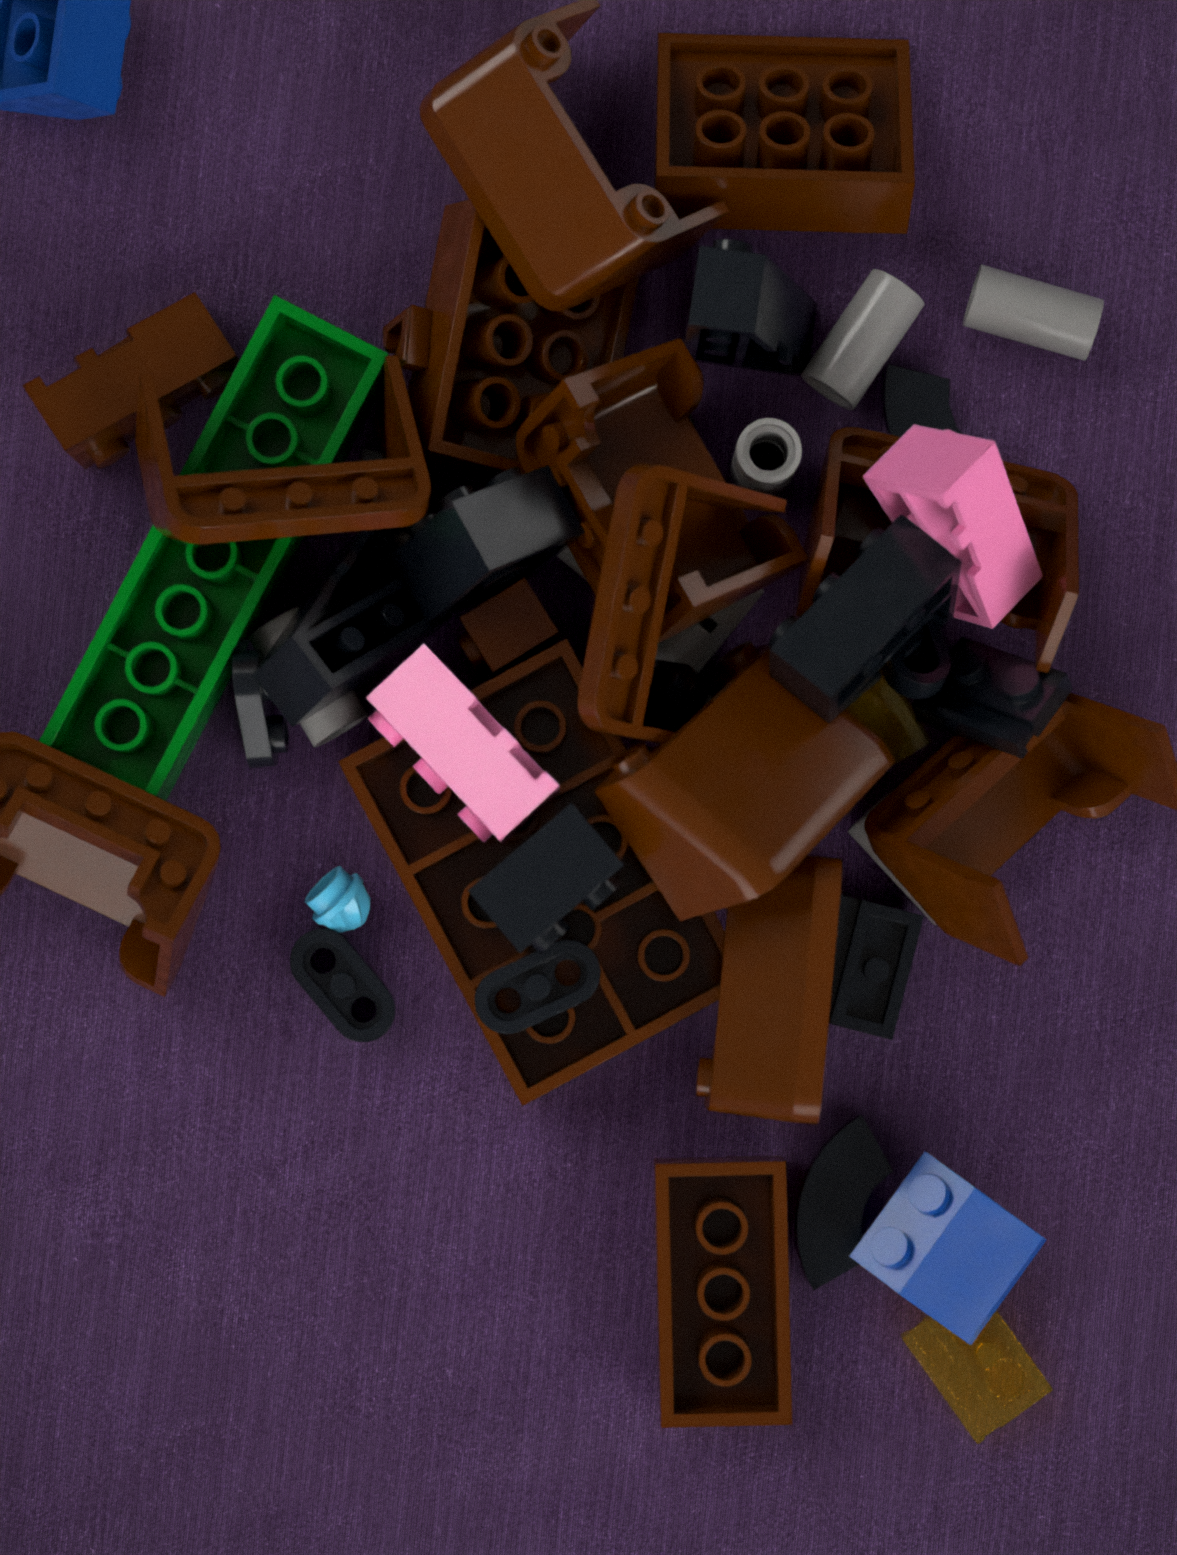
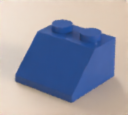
M0 0V110L73 120L115 115L116 104L122 91L121 69L125 40L131 28V17L129 14L131 0Z
M925 1151L849 1257L896 1293L966 1343L972 1345L1047 1239Z

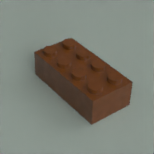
M781 1155L654 1158L659 1416L661 1428L793 1425L785 1159Z

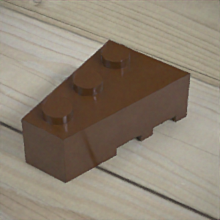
M196 292L127 328L126 334L128 336L98 356L93 348L75 356L74 362L78 369L49 386L45 385L40 376L22 385L64 451L85 470L93 464L98 469L105 468L129 452L130 447L127 442L135 438L139 374L153 373L164 430L172 426L183 416L180 408L198 396L202 395L205 400H208L223 393L240 360Z

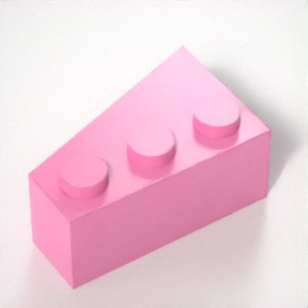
M914 424L862 476L892 523L902 514L962 561L953 618L993 629L1043 577L995 441L955 433L949 429L939 430Z
M425 644L420 646L366 697L377 709L367 719L394 747L403 739L411 745L422 757L412 767L439 795L448 786L466 804L457 815L484 843L494 834L500 842L505 844L561 791L559 784L546 771L544 772L520 746L519 742L480 704L478 699Z

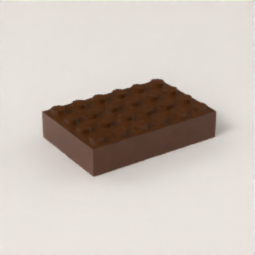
M567 639L470 690L480 704L519 742L520 746L544 772L546 771L559 784L561 790L505 844L500 842L494 834L484 843L457 815L466 804L449 786L439 795L412 767L422 757L405 739L401 740L394 747L385 737H382L338 761L522 1106L719 1000L725 931L715 912L679 921L594 791L614 772L610 766L612 760L627 749L620 736L593 731L581 720L578 712L577 698L583 668ZM572 803L624 865L614 874L622 885L592 911L583 901L563 917L571 928L555 941L575 940L588 946L599 961L601 970L599 985L593 995L581 1004L518 1033H498L489 1029L480 1020L476 1012L475 993L478 985L485 976L494 970L537 950L531 944L520 953L468 890ZM563 960L556 966L555 976L561 984L573 985L579 980L581 970L576 962ZM503 988L496 995V1005L505 1013L515 1012L521 1005V996L513 988Z

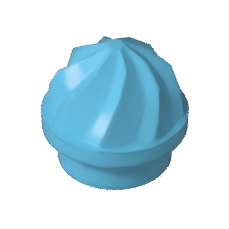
M337 866L329 871L316 883L305 898L304 902L314 911L312 919L318 925H324L338 933L361 927L368 917L371 901L363 885V878L357 873L349 875L341 866Z

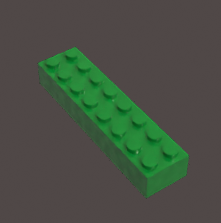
M274 295L179 476L344 462L379 396L385 356H389V354ZM153 525L39 742L166 801L232 676L233 653L245 651L250 642L249 636L258 627L305 536L191 544L169 538L160 533Z

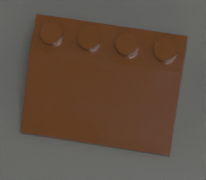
M658 33L654 189L666 198L679 219L723 200L729 212L711 229L907 234L915 186L909 40Z
M470 199L445 205L425 308L432 310L428 367L422 372L412 371L408 390L425 461L491 476H497L510 468L519 466L522 473L525 474L526 472L521 465L516 448V435L521 424L563 379L623 358L638 278L567 310L552 311L535 302L528 294Z

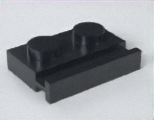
M961 637L949 653L951 669L942 689L930 698L916 699L912 707L920 721L1023 759L1028 753L1027 743L1033 735L1040 736L1073 688L1065 672L1050 668L1048 673L1037 671L1035 669L1036 662Z
M840 894L829 1024L890 1040L893 1039L924 918L923 915Z

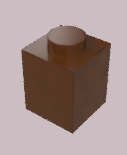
M524 577L459 617L466 632L456 639L476 671L487 664L494 677L558 639L559 632Z

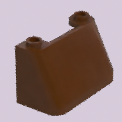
M681 337L563 379L521 424L517 431V454L525 472L527 473L549 465L585 531L568 548L596 597L617 488L621 478L631 467L639 464L663 465L726 483L688 417L702 400L704 378L699 365L693 360ZM686 499L659 642L680 633L796 570L808 559V556L802 548L794 529L785 520L774 514H765L749 522L742 509L715 507Z
M746 641L724 654L718 661L722 669L714 679L721 690L666 743L647 749L644 743H638L619 754L610 763L614 772L594 790L679 921L750 901L774 888L795 869L895 762V757L882 736L846 708L830 723H827L769 676L770 647L767 644L755 647L751 641Z
M13 731L0 732V897L7 890L15 874L128 926L122 938L118 954L122 971L134 983L165 997L180 970L218 864L221 844L217 831L205 819L27 735Z

